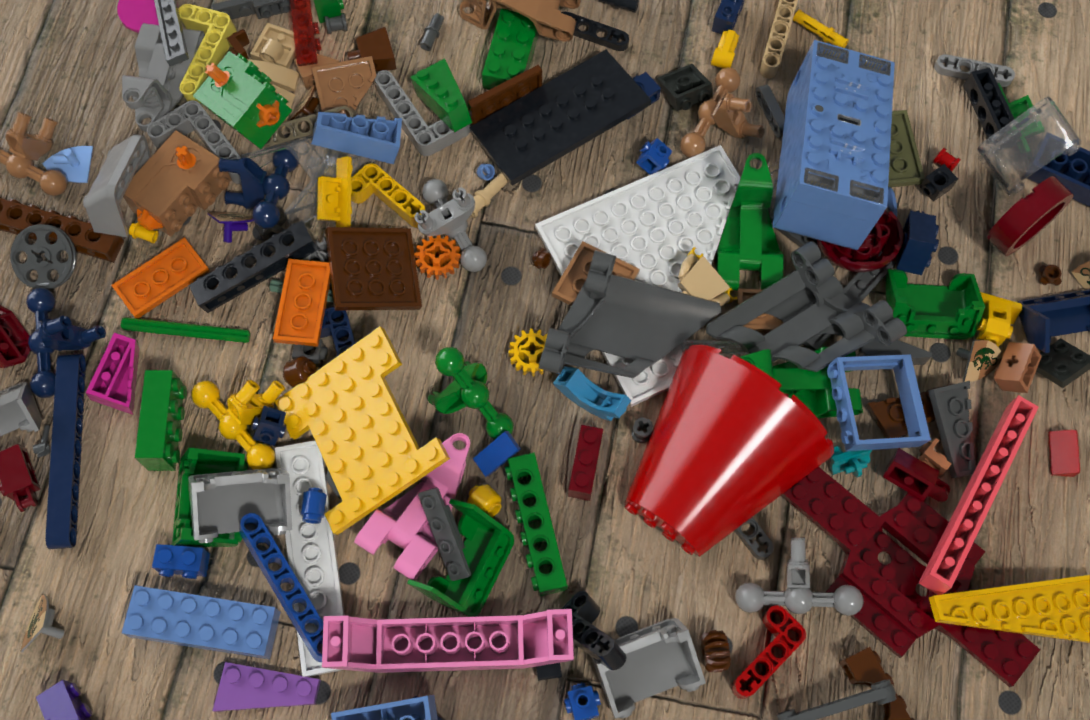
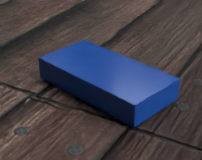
M505 431L477 454L473 460L484 476L487 477L508 461V458H511L520 451L521 448L509 431Z

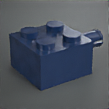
M910 210L903 227L904 237L900 251L897 254L896 270L922 275L925 267L928 268L930 266L931 254L936 252L939 240L936 239L939 225H936L935 215L925 214L923 211L920 213L919 210Z

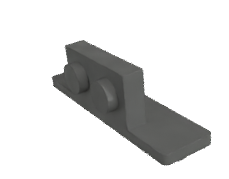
M437 487L420 492L418 494L450 580L455 581L471 576L462 551L465 546L449 504H444Z

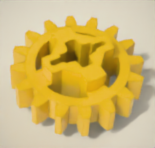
M530 328L528 334L522 330L521 337L515 335V342H510L511 350H508L509 357H512L510 363L511 365L516 364V371L523 369V375H526L528 371L531 372L532 376H535V371H539L541 375L543 374V369H539L538 362L545 347L547 334L542 336L540 329L537 331V334L533 332L532 328ZM534 350L535 354H530V351Z

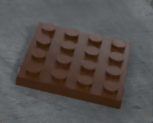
M326 228L325 233L335 311L421 309L422 302L411 228Z

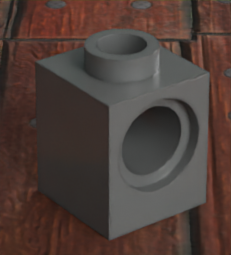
M322 339L319 340L318 347L294 344L292 359L305 356L314 362L316 367H322L323 360L327 359L328 349L325 347ZM309 350H316L314 354L306 355Z

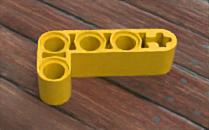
M373 163L367 164L351 177L352 202L363 203L372 194H375L408 224L418 228L415 214L418 212L422 215L420 211L425 210V206L378 165Z

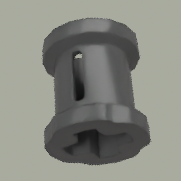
M341 13V16L331 18L325 16L328 34L338 30L348 31L344 13Z
M644 417L635 420L631 432L632 438L638 443L647 442L652 433V422ZM639 428H641L642 430H645V429H646V433H644L643 431H638V429H639Z

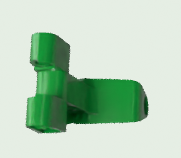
M759 153L749 155L746 160L716 252V271L733 290H738L740 271H759V276H761L760 289L762 290L783 278V253L779 249L768 212L773 195V183L766 159ZM753 159H758L762 166L756 169L751 167L749 162Z
M821 347L814 352L819 354L828 347ZM770 349L740 357L781 384L779 389L781 392L787 393L789 398L794 394L818 419L837 417L836 403L832 397V384L827 374L828 366L818 372L799 369L791 362L772 366ZM854 351L845 357H856V352ZM848 388L854 416L863 413L861 392L856 388Z

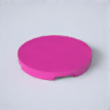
M119 0L117 12L125 28L139 34L143 23L159 25L154 0Z

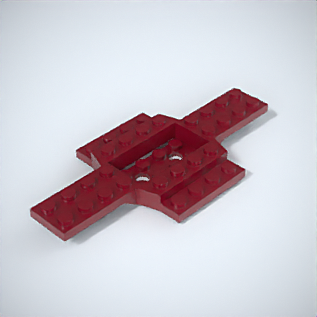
M817 467L781 495L835 540L846 554L838 577L825 592L834 593L837 588L843 585H851L859 589L864 599L863 607L860 612L851 617L899 658L903 657L917 638L932 629H936L953 639L1007 686L1012 687L1041 650L1020 633L935 622L929 597L937 594L929 589L926 596H920L916 592V585L919 583L926 567L888 535L883 533L882 530L883 527L928 565L949 521L918 497L908 492L896 507L878 516L820 467ZM973 542L952 588L944 594L969 591L968 587L975 564L986 552ZM880 552L889 554L891 558L889 564L884 565L879 562L878 554Z

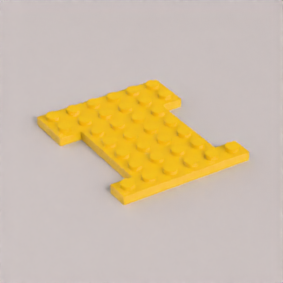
M380 326L309 376L306 382L298 384L274 401L278 410L286 412L284 424L290 438L297 439L308 430H311L342 499L341 503L325 513L333 534L337 535L450 459L439 438H434L419 448L384 378L401 366L402 363L385 329Z

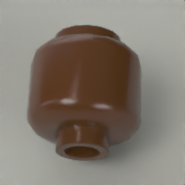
M305 356L297 357L285 364L283 378L287 384L295 387L300 383L306 382L308 377L316 372V365Z

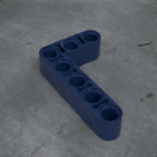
M335 307L325 309L320 338L332 335L337 356L356 344L346 310L335 311ZM343 317L342 321L334 322L336 318ZM343 336L349 337L346 341H339Z

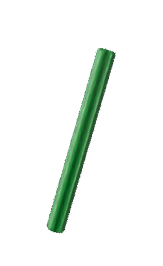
M127 317L121 320V328L128 331L248 343L251 337L250 331L243 329Z

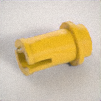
M138 222L132 223L129 228V235H132L134 239L140 238L152 244L158 239V231H148Z

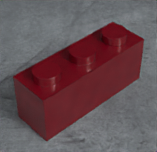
M581 425L568 497L587 501L591 499L603 435L602 428Z

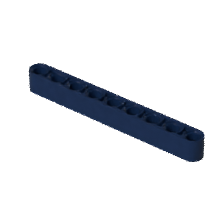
M83 354L59 355L56 362L45 536L46 546L49 550L74 548L77 540L86 361Z

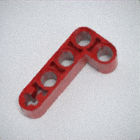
M772 606L763 615V624L775 638L733 681L731 688L737 698L746 699L753 695L806 638V631L803 626L781 606ZM770 613L779 615V624L771 621ZM788 630H794L798 634L797 641L789 639ZM772 647L780 648L782 651L781 658L773 656L771 652ZM756 664L764 665L766 668L764 676L757 674L755 670ZM749 678L754 680L747 686V690H740L741 683L746 682Z

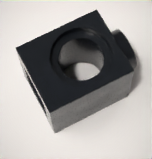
M943 164L925 177L920 188L934 202L950 191L958 178Z

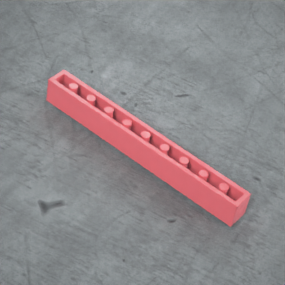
M1020 395L1006 407L919 581V584L937 595H942L952 588L1039 408Z

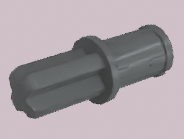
M439 13L433 15L429 26L425 28V34L419 44L425 51H431L435 39L440 35L439 30L443 24L444 17Z

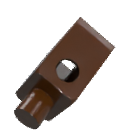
M386 27L357 37L358 50L347 52L349 60L372 56L376 72L397 69Z

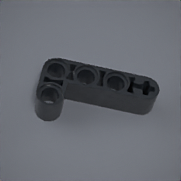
M586 591L577 592L562 608L572 609L573 643L608 669H620L626 662V654L610 636L592 625L600 614V607Z

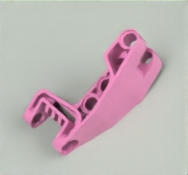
M456 433L442 443L450 457L448 461L421 478L422 482L385 509H377L355 538L354 543L372 555L375 554L383 543L386 544L388 540L402 548L404 551L397 559L394 569L411 580L415 581L439 550L418 494L437 487L445 505L449 504L450 499L455 500L470 448V439L463 433ZM460 440L465 443L466 447L458 450L453 446V443Z

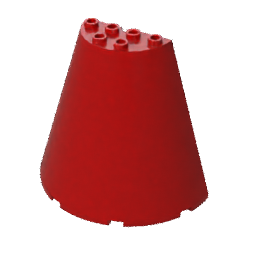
M692 345L682 354L625 500V509L633 515L639 514L644 518L643 521L653 529L656 526L664 530L662 535L672 542L676 540L682 544L681 548L690 555L694 553L699 557L834 454L832 440L829 438L825 439L828 433L811 410L794 394L789 398L787 393L784 394L779 390L781 384L749 362L735 355L729 359L727 356L720 355L722 353L721 349L706 345Z

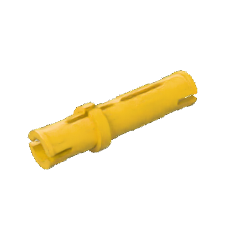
M800 9L793 17L794 22L823 38L825 43L829 42L832 45L845 48L849 42V39L835 32L833 27L825 26Z

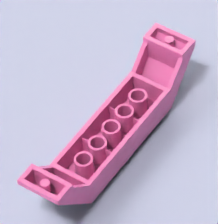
M554 609L517 616L381 620L349 616H324L322 668L375 673L524 669L574 660L572 609Z

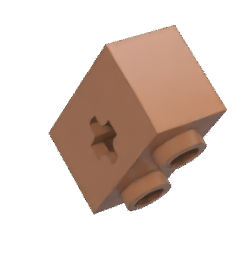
M1008 343L1006 350L1002 353L1000 365L994 374V380L1002 391L1028 393L1042 357L1035 344Z

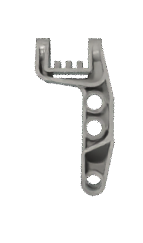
M142 24L135 43L139 77L122 76L123 100L129 108L135 109V120L142 131L147 132V127L152 122L168 114L182 98L183 94L179 87L205 36L203 31L182 28L189 59L169 66L165 58L159 25ZM130 96L132 97L134 102L128 101ZM151 118V122L149 124H141V121L143 119Z

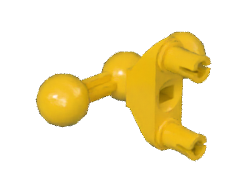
M206 380L198 382L191 391V399L194 404L203 409L209 408L219 420L221 435L226 439L239 442L247 452L246 462L251 469L271 468L275 462L273 448L267 444L257 443L247 432V425H252L254 417L260 416L264 406L274 408V401L285 390L284 385L274 380L263 394H256L260 386L253 380H248L238 393L232 394L228 398L227 409L219 400L220 390L216 384Z

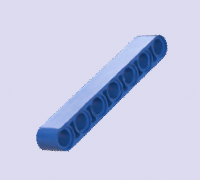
M255 513L246 514L240 522L239 532L310 654L316 661L322 662V654L317 650V646L323 644L322 619L260 516ZM248 523H253L257 526V529L249 531L244 526ZM265 543L269 546V549L261 551L256 545ZM270 563H277L281 569L272 571L268 565ZM289 583L293 589L286 592L281 589L280 585ZM301 603L304 605L305 610L303 612H296L292 605ZM312 623L317 627V631L309 633L305 630V625Z

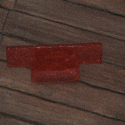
M290 0L297 65L317 64V54H319L318 51L322 50L320 38H317L316 35L320 34L318 22H314L312 16L311 1Z

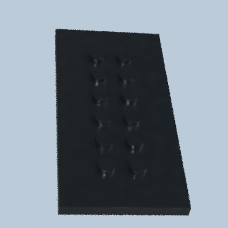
M606 49L469 128L472 135L513 186L651 105V99Z

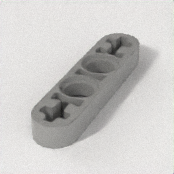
M947 54L939 56L934 65L938 74L965 80L973 71L990 68L1001 87L1009 86L1015 77V72L1010 67ZM960 66H967L969 72L962 71Z

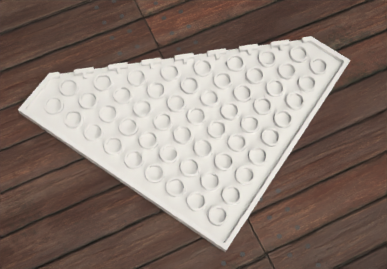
M720 145L536 223L535 228L547 251L551 254V258L561 276L580 244L584 241L639 268L640 272L636 281L682 293L678 287L680 282L678 274L682 262L692 248L696 247L694 250L695 254L701 255L703 253V256L712 265L736 193L735 189L741 177ZM686 341L654 365H650L635 378L614 375L624 395H627L632 400L629 403L630 407L669 389ZM602 352L610 366L624 369L634 361Z

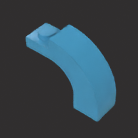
M565 366L561 374L553 382L554 386L572 402L589 413L608 421H612L613 418H620L632 401L627 395L608 392L598 387L578 368Z

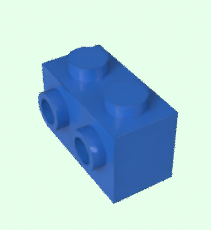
M156 544L152 568L158 571L160 576L173 577L174 574L182 575V577L197 579V576L206 577L210 553L200 547Z

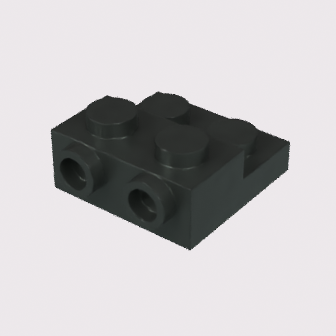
M693 64L657 78V84L667 94V101L676 111L682 109L689 110L692 105L699 102L703 103L713 97L712 83Z

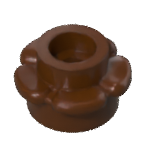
M544 248L536 251L532 257V262L538 269L547 268L551 260V254L546 252Z

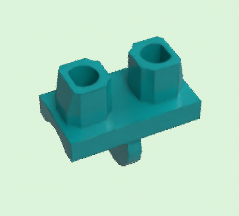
M834 447V454L829 458L832 475L844 471L845 474L852 473L856 478L861 477L862 469L867 468V464L870 463V452L872 450L847 451L843 453L840 447Z

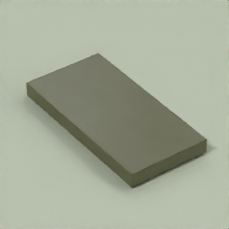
M907 110L892 111L888 187L922 184L925 176Z

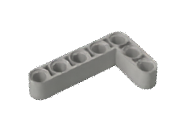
M382 70L376 74L375 82L378 94L395 118H402V129L421 155H433L469 135L470 124L455 133L442 120L428 126L392 73Z
M194 100L184 103L147 127V133L157 148H160L175 130L185 136L195 131L208 150L217 157L231 160H239L241 158L200 103ZM228 172L235 184H241L238 173Z

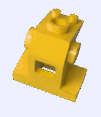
M980 292L985 309L982 315L984 318H981L978 326L980 333L976 340H989L999 347L1006 338L1009 339L1011 337L1013 326H1010V324H1014L1022 310V304Z

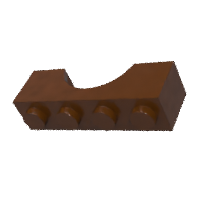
M870 647L839 662L851 685L861 684L871 688V684L890 679L891 684L894 686L891 676L885 673L880 665L881 659L876 651H872ZM897 693L895 694L896 700L883 704V720H915L910 718L906 711L907 705L904 699L897 695Z

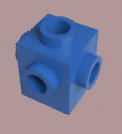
M658 138L651 143L647 141L640 149L642 153L636 163L649 175L654 174L668 165L670 162L668 158L672 150Z
M585 683L571 686L572 691H568V698L564 699L567 714L572 713L573 720L597 718L599 716L597 706L601 705L598 691H593L592 686L586 687ZM584 699L587 704L580 705L578 700Z

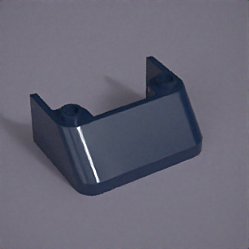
M1090 289L1018 301V303L1022 304L1019 318L1027 341L1030 344H1035L1036 348L1044 353L1050 352L1051 337L1084 331L1090 332Z

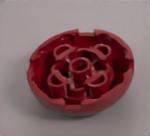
M885 210L858 250L817 240V243L825 257L836 266L853 272H870L886 266L897 256L903 243L904 234L902 225L892 211L887 212Z

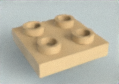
M267 23L250 56L255 60L289 68L305 40L304 36Z

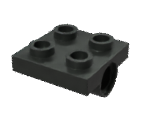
M1060 338L1050 345L1049 353L1040 352L1042 357L1036 372L1064 388L1090 370V355Z

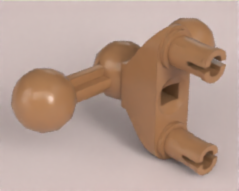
M728 67L721 69L717 73L715 78L717 89L711 100L704 101L698 108L699 123L694 132L687 133L681 139L680 149L686 157L691 158L705 151L706 143L704 136L710 125L717 124L718 128L723 129L735 138L743 139L748 136L761 139L763 137V126L749 124L743 112H750L752 108L751 100L736 98L733 94H730L739 87L741 82L740 74L735 69Z
M18 112L12 129L7 130L5 136L10 147L9 151L13 154L2 150L0 147V162L6 165L7 172L11 176L18 179L30 177L38 181L41 190L48 195L57 196L64 193L67 189L68 181L62 172L55 169L45 172L35 167L33 160L38 161L41 156L51 150L53 145L52 136L58 122L44 117L39 134H27V127L32 117Z

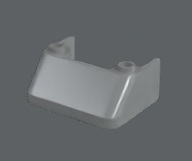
M134 134L108 151L106 161L88 195H85L83 199V206L86 208L94 232L128 237L129 233L119 204L133 176L151 158L145 136Z
M21 382L0 391V436L18 428L27 432L39 431L42 417L28 383Z

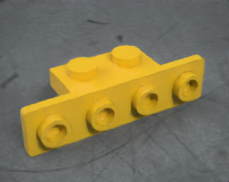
M351 157L337 158L336 178L318 177L317 220L336 222V227H351V173L353 170Z

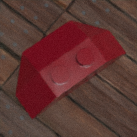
M0 305V368H7L25 362L31 350L28 345L29 335L11 310Z

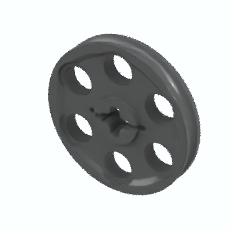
M44 224L29 226L17 235L11 247V265L16 276L24 284L35 289H53L63 285L71 277L76 266V250L71 238L63 230L55 226ZM32 232L37 236V241L33 245L28 241V236ZM52 232H55L57 235V241L54 244H51L48 238ZM64 250L69 256L65 263L59 257L60 253ZM22 251L27 254V261L25 263H21L19 260V254ZM38 253H45L44 256L49 261H42L43 258ZM54 269L59 273V278L55 282L50 278V273ZM32 270H36L38 273V279L35 282L30 279V272Z

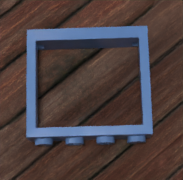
M911 354L837 357L828 365L827 374L832 384V397L836 403V416L840 422L841 440L845 445L846 451L920 447L931 441ZM894 370L909 437L859 440L845 371Z

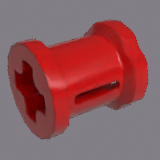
M943 148L932 163L939 164L940 166L945 164L953 171L961 159H956L946 152V148Z

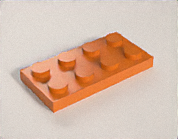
M184 237L111 286L133 316L139 319L210 270Z
M288 259L273 334V341L275 343L319 346L331 280L329 262Z

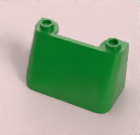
M887 270L885 277L886 302L893 310V317L899 318L905 324L907 329L905 337L965 340L976 334L985 304L974 274H957L951 278L948 286L907 284L908 277L904 271Z
M188 448L181 457L179 464L172 545L187 547H236L238 542H241L240 532L218 534V537L213 538L214 541L210 543H199V540H194L188 477L201 474L245 471L248 468L245 454Z

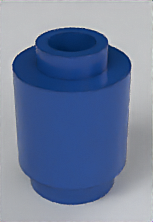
M309 488L308 491L303 492L300 514L303 516V522L318 524L321 523V518H324L327 495L322 493V489Z

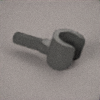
M49 425L44 426L41 443L33 445V452L38 457L46 456L51 452L48 444Z

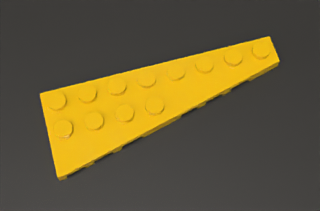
M1090 575L929 597L935 622L1090 643Z

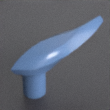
M889 186L887 206L897 217L895 193Z

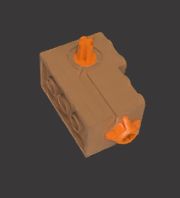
M175 130L133 176L123 197L131 210L137 214V221L142 227L148 231L160 229L172 237L175 232L182 228L183 223L196 212L198 206L206 210L208 206L212 205L216 197L223 190L227 189L231 178L228 172L219 171V157Z

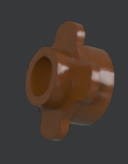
M1042 265L1039 268L1041 284H1054L1055 286L1061 284L1062 280L1060 277L1062 272L1058 266L1048 265L1046 267Z

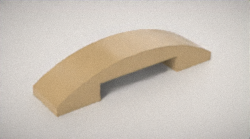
M247 59L254 63L261 73L263 72L272 80L270 84L288 91L296 90L299 79L298 72L274 63Z

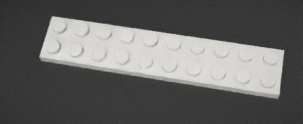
M315 440L276 447L277 468L285 469L290 477L292 530H287L285 534L289 566L322 621L324 616H345L334 534L325 516V513L330 510L324 459ZM309 488L322 489V493L327 495L324 518H321V523L318 524L303 522V516L300 515L303 492L308 491ZM294 604L296 612H303L305 610L303 604ZM309 623L305 625V630L309 633H314L317 631V627ZM297 632L302 677L342 670L322 668V662H318L312 657ZM323 644L317 646V650L321 654L323 650Z

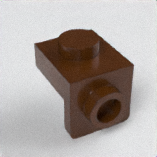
M242 29L227 38L231 49L229 51L234 55L239 53L246 59H249L243 47L250 42L246 31Z

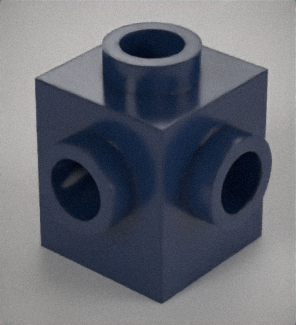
M264 406L260 416L254 417L251 429L255 430L253 439L275 446L278 437L282 438L286 429V425H283L286 412Z

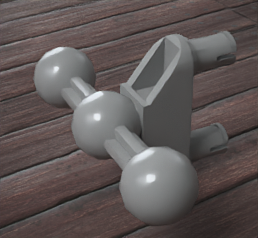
M439 179L428 180L424 184L422 194L424 200L429 204L436 205L437 209L430 213L421 210L420 213L422 215L418 212L415 214L419 230L427 236L445 234L450 238H455L462 250L460 261L463 268L470 272L481 271L487 262L486 252L481 247L474 246L466 233L468 227L467 219L475 208L474 197L466 193L464 188L460 187L457 188L459 190L458 193L456 190L453 191V199L448 201L449 191L447 185Z
M801 537L791 538V559L787 561L786 591H763L756 583L749 582L739 586L735 595L738 607L748 613L757 612L764 605L786 606L794 614H805L812 607H834L840 614L852 616L860 612L864 603L860 590L851 585H843L837 588L834 593L812 592L810 590V562L806 559L805 538Z

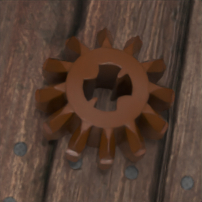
M711 630L703 633L700 644L706 670L708 672L728 670L731 665L729 643L723 630Z

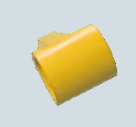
M730 29L723 31L718 48H715L711 65L723 69L731 68L735 56L734 51L739 41V35H737L736 31Z

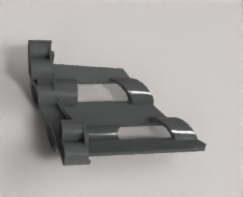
M812 241L791 253L796 269L794 272L707 324L706 334L717 340L733 341L739 344L744 352L751 354L770 349L773 362L778 359L786 360L795 364L799 369L813 372L820 371L837 357H845L873 340L889 346L907 334L905 324L899 318L893 317V310L886 301L880 300L874 305L869 306L863 302L856 304L843 293V287L839 280L833 276L835 271L832 264L827 259L821 258L819 247ZM763 313L770 314L783 321L782 325L764 336L758 331L742 327ZM818 334H834L844 337L819 354L800 347V345Z

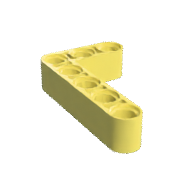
M184 4L178 9L182 23L186 29L203 31L205 36L179 88L187 102L194 100L200 103L193 95L208 78V75L205 73L207 70L205 67L212 63L217 66L230 47L227 38L237 32L230 16L226 13L192 4Z

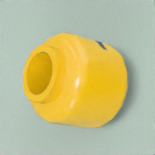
M488 484L474 486L469 491L467 503L476 505L492 518L501 510V496Z

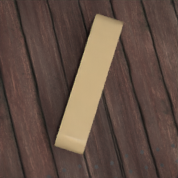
M779 0L760 67V74L765 78L770 79L777 75L798 0Z

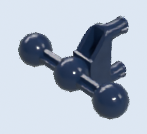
M280 147L275 151L272 162L276 170L274 174L269 176L267 171L261 169L253 160L247 157H242L239 160L224 158L219 160L220 172L238 173L243 193L226 191L225 204L244 206L248 210L253 209L252 218L254 222L264 229L273 228L279 222L278 200L286 197L290 190V184L286 178L287 174L294 171L299 165L297 152L289 147Z
M46 288L32 290L26 299L28 309L35 314L36 330L29 336L28 345L30 350L37 355L38 372L31 378L30 387L32 392L40 398H50L55 394L56 374L51 372L50 354L55 350L85 349L91 346L92 342L106 336L104 327L99 325L90 329H84L72 325L70 318L64 315L53 320L48 319V313L55 308L56 299L54 294Z

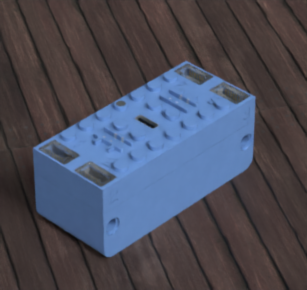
M813 41L791 84L787 96L773 228L858 250L887 208L895 62L821 41Z

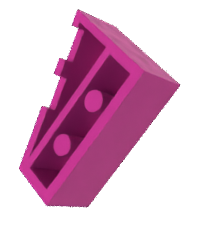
M117 333L113 334L86 391L91 401L133 415L139 346L136 340Z

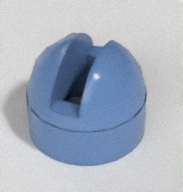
M484 163L479 165L476 173L480 179L488 181L494 177L495 169L491 164Z

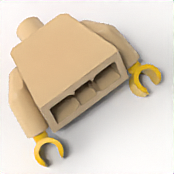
M693 247L682 262L678 274L680 280L678 287L682 293L720 303V306L736 300L737 296L733 298L730 295V291L733 289L728 286L703 256V253L701 255L695 254L694 250L696 247Z

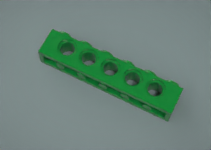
M535 452L508 458V466L505 467L507 480L512 479L513 488H510L512 501H517L519 508L515 510L518 524L522 523L524 529L523 532H520L523 546L527 545L529 554L525 555L528 568H533L535 575L531 577L533 590L538 591L540 597L566 591L567 582ZM525 476L531 481L526 485H522L518 480ZM527 498H532L536 501L535 505L531 507L525 506L523 502ZM532 520H538L541 526L537 529H532L528 524ZM537 542H543L547 548L544 551H537L534 549V545ZM548 564L552 567V571L549 574H543L539 571L540 566Z

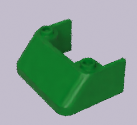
M450 499L449 504L463 513L458 524V530L466 538L464 541L465 548L462 551L471 576L451 581L449 575H447L446 579L434 576L428 581L427 585L409 579L407 584L428 598L468 617H476L481 612L514 545V536L512 532L476 505Z

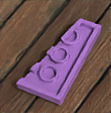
M225 662L212 711L223 712L229 710L315 705L321 680Z

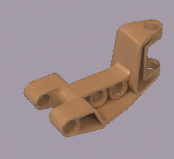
M464 0L460 4L459 15L462 19L481 29H488L496 10L500 8L518 12L529 18L534 23L539 35L567 42L573 38L576 21L571 16L561 13L558 9L559 6L576 9L580 6L581 0ZM470 7L473 9V12L465 13L463 8Z

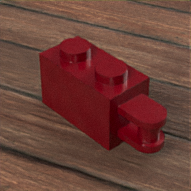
M20 444L0 451V491L2 495L15 501L20 512L26 511V508L29 506H37L38 501L34 492L41 490L28 451Z
M900 448L897 449L887 464L883 474V478L923 501L927 496H930L938 502H945L950 493V486L938 479L940 471Z

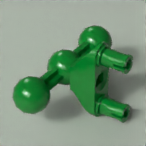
M445 347L440 350L435 359L437 370L445 376H453L455 380L441 393L433 391V395L430 394L428 396L429 403L435 405L436 410L443 414L454 413L465 407L478 409L487 420L485 429L493 440L505 431H509L512 434L514 429L512 418L506 413H497L488 401L490 392L485 385L487 381L485 366L478 362L473 364L468 361L465 362L463 354L457 348Z

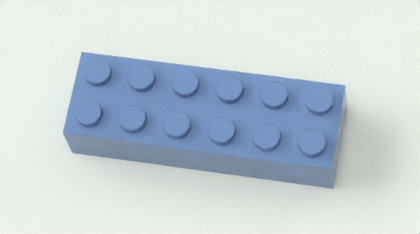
M134 585L122 634L130 638L270 660L281 612L276 607Z

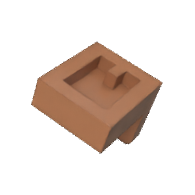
M935 438L931 443L927 442L919 449V452L922 454L918 459L940 471L938 475L940 477L950 467L951 463L947 461L943 454L933 450L940 441L938 438Z

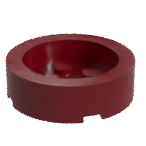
M1051 176L1032 189L1033 192L1016 202L989 231L990 235L987 236V239L1005 256L1013 254L1033 239L1063 211L1074 197V194L1055 176Z

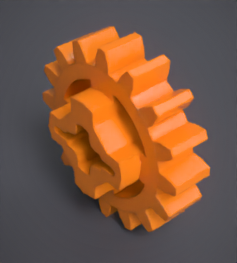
M437 235V238L429 236V241L421 240L423 246H416L417 252L414 253L416 266L420 267L421 274L427 272V278L435 275L436 280H438L439 275H443L446 279L448 272L453 275L454 268L460 267L458 262L461 254H459L460 247L456 246L455 240L449 242L448 235L444 239L440 235Z

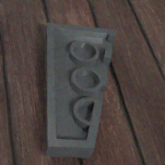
M970 381L928 390L947 461L951 463L949 467L951 479L970 475L975 471L974 444L971 443L970 439L973 424L969 422V409H972L971 400L968 399Z

